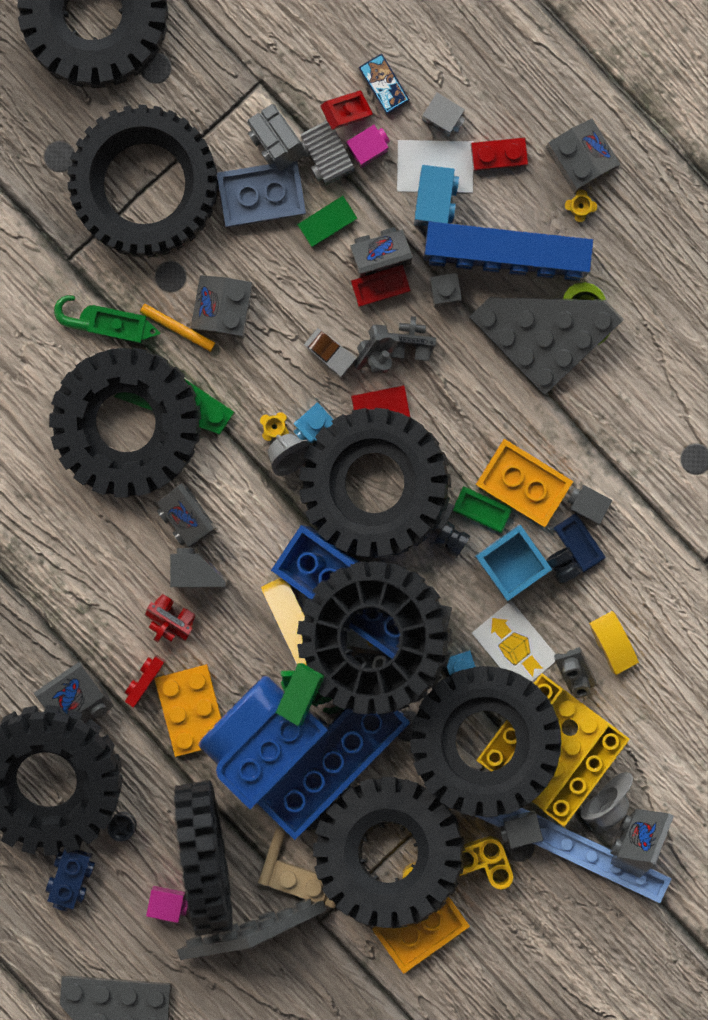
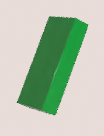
M341 196L298 223L297 226L311 248H313L358 218L344 196Z
M463 486L454 505L453 512L502 533L513 508Z
M303 663L297 664L276 713L297 726L303 725L325 676Z

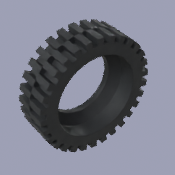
M130 105L123 107L124 111L119 113L116 109L110 111V116L106 119H103L101 116L95 120L97 125L93 129L89 126L84 131L86 133L83 140L79 138L77 141L78 149L76 153L72 151L70 157L72 166H68L67 173L70 177V182H67L68 190L71 192L70 200L76 210L75 213L87 230L108 248H113L118 253L124 255L126 253L131 254L133 257H141V255H147L148 258L156 257V254L159 253L166 255L171 253L170 250L174 248L179 250L184 247L183 243L190 240L191 242L196 238L195 234L198 230L202 231L206 226L205 221L211 217L213 204H216L217 169L205 139L201 137L200 132L195 127L193 128L184 117L181 119L175 112L171 110L165 112L162 107L158 106L150 109L147 105H138L139 108L132 109ZM138 144L157 145L169 151L180 163L185 177V190L178 207L165 219L150 224L134 223L122 218L112 209L105 193V175L112 160L124 149Z

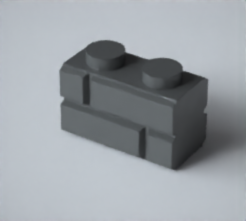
M274 104L269 105L261 113H257L248 119L247 123L251 131L247 134L256 147L261 144L264 148L261 154L269 166L275 164L278 170L282 171L290 166L293 161L296 162L306 155L301 141Z

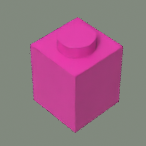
M372 125L348 140L346 146L360 168H363L388 152L389 147L387 144L390 140L382 128L378 130L375 125Z
M153 886L146 917L178 923L180 916H186L188 905L187 900L184 899L185 892Z

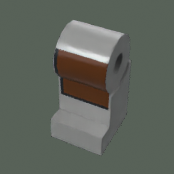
M319 328L304 343L306 348L340 378L343 377L357 359Z

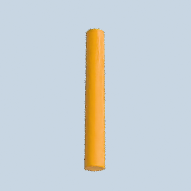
M145 303L140 310L141 314L209 352L213 350L216 344L214 341Z

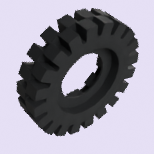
M117 348L85 358L75 365L76 368L66 374L60 382L62 384L60 390L55 391L51 403L54 405L53 413L49 414V427L53 428L54 436L50 437L54 450L58 449L61 455L59 461L66 470L70 469L75 474L73 476L75 480L83 486L87 484L93 487L92 491L128 498L134 495L141 496L151 493L172 481L183 471L182 469L190 462L195 453L196 443L199 442L201 432L199 420H201L200 406H197L195 402V397L197 396L192 385L187 384L184 379L186 376L177 366L173 367L168 363L169 360L158 354H151L148 350ZM129 392L139 395L149 403L154 412V433L149 442L136 451L121 452L112 449L101 439L97 430L96 418L100 406L107 398L117 393Z
M363 408L353 410L350 415L342 414L332 420L333 424L330 427H323L315 436L317 439L315 444L308 446L304 458L307 459L306 465L300 469L299 480L303 481V489L299 490L301 502L306 504L308 509L305 513L310 523L316 525L319 529L317 532L326 541L335 544L336 548L358 556L378 558L399 555L409 551V548L421 544L428 538L426 535L431 530L435 531L441 522L440 516L443 510H447L450 497H447L448 488H451V474H448L447 466L449 463L445 452L441 451L439 447L440 443L432 433L424 428L425 426L404 414L389 409L375 408L369 410ZM370 453H381L394 459L400 466L404 476V489L400 499L392 508L380 513H369L359 509L352 503L346 491V476L349 468L358 458Z
M478 666L462 669L438 682L420 703L418 713L414 716L411 728L413 732L410 745L415 761L413 764L418 776H421L424 786L432 795L437 796L441 803L449 808H454L470 816L497 817L509 814L532 802L548 786V783L554 776L562 746L559 720L548 697L531 680L522 675L500 667ZM480 711L496 712L504 716L514 728L516 734L514 755L505 766L498 770L490 772L475 770L461 759L457 751V731L461 723L473 713Z
M36 705L23 708L19 716L14 711L3 717L0 724V831L3 832L1 839L3 843L13 848L15 843L19 841L23 843L22 852L35 855L37 847H43L44 856L58 855L60 847H65L67 853L80 849L82 841L89 844L99 836L100 829H106L112 820L113 812L116 810L122 789L123 775L120 774L122 764L119 754H113L114 743L108 734L104 737L99 735L101 727L90 719L84 724L80 721L81 713L69 709L68 714L63 715L60 714V706L46 705L44 712H39ZM37 753H53L61 756L70 763L76 774L77 785L73 795L66 802L51 807L40 806L29 801L22 794L17 783V772L22 762Z

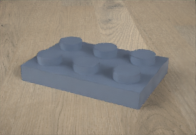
M293 161L290 166L282 171H279L275 164L271 166L267 164L217 173L226 228L306 215L297 161Z

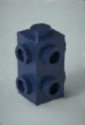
M65 849L63 852L59 851L54 863V867L58 868L55 878L50 877L45 890L46 893H49L47 901L53 903L52 907L68 911L69 908L74 909L77 903L82 904L87 888L82 887L85 877H91L95 862L91 861L92 853L80 849L67 853Z

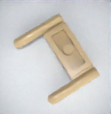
M277 827L258 883L304 899L311 898L313 902L323 900L324 905L335 908L336 904L329 900L322 890L324 886L321 880L317 879L316 872L277 860L286 834L282 827Z

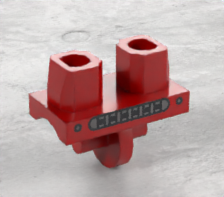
M164 594L155 603L151 602L144 616L152 620L148 628L157 633L153 640L158 643L164 637L172 642L176 635L186 641L193 629L191 626L196 615L185 608L182 609L177 618L168 613L174 601Z

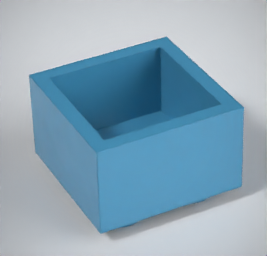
M422 165L414 225L427 227L428 222L453 223L456 204L451 203V196H456L459 176H454L455 169Z
M517 525L475 555L479 564L506 601L512 599L552 570L521 525Z

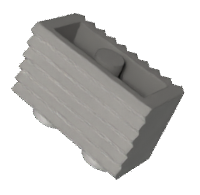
M328 121L301 134V143L306 151L305 158L311 156L315 164L311 167V170L318 182L323 180L326 186L354 172V166L336 130L331 129Z

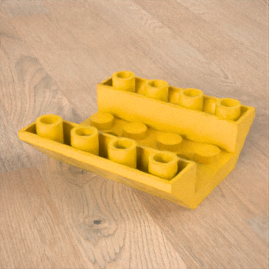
M541 673L534 684L548 697L554 707L561 728L562 746L554 776L548 783V786L532 802L565 827L630 738ZM508 720L504 722L476 760L489 771L502 768L514 755L516 734ZM566 720L575 721L578 725L576 734L572 736L564 734L562 724Z

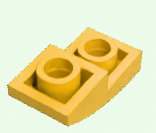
M613 611L589 623L597 645L603 650L612 673L617 675L639 663L634 649Z

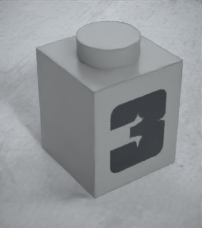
M436 93L424 112L422 120L450 137L453 131L458 133L466 119L462 116L465 109L441 94Z

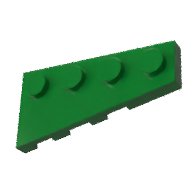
M185 379L188 385H192L197 396L195 397L196 405L200 406L201 420H199V427L220 435L235 412ZM122 392L114 396L123 401L152 410L149 403L139 395Z

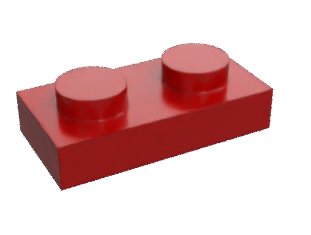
M361 90L328 100L320 105L332 130L367 119L373 115Z
M525 138L473 142L470 144L473 171L528 165Z
M403 265L351 280L358 307L411 292Z
M158 655L153 660L148 657L139 670L143 673L139 681L133 680L124 692L128 695L124 702L134 708L166 660Z

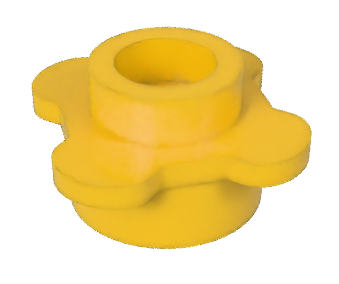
M578 190L573 199L565 202V209L573 213L575 221L583 222L590 212L597 210V203L587 196L585 190ZM580 203L583 204V208H579L578 205Z
M279 412L273 416L265 414L260 418V423L264 429L262 434L264 440L271 441L273 438H276V435L283 436L289 434L285 426L287 417L284 413ZM273 424L277 425L276 429H272Z

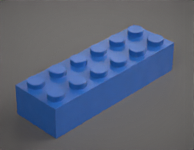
M428 222L424 260L429 261L430 266L445 267L446 263L456 264L457 269L472 270L473 266H481L485 272L499 273L501 269H509L512 275L526 276L528 272H537V277L552 279L555 275H564V280L580 281V279L585 278L590 273L593 239Z
M301 525L271 571L305 596L313 599L315 596L314 588L321 581L329 580L331 578L329 574L340 568H348L350 564L360 562L347 552L336 548L332 542L326 541L311 526ZM376 607L363 610V615L357 614L351 621L349 628L393 658L398 650L396 645L400 642L398 626H394L396 622L392 616L386 611L384 613L378 612Z
M351 709L343 710L329 724L328 731L257 804L296 840L410 724V720L400 710L383 714L354 713V710Z

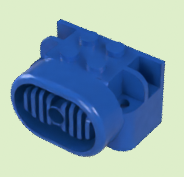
M263 676L214 725L215 727L212 730L210 729L199 741V747L217 764L216 773L220 781L249 809L328 731L329 724L325 721L323 722L311 708L303 725L300 726L277 714L276 710L285 692L268 676Z

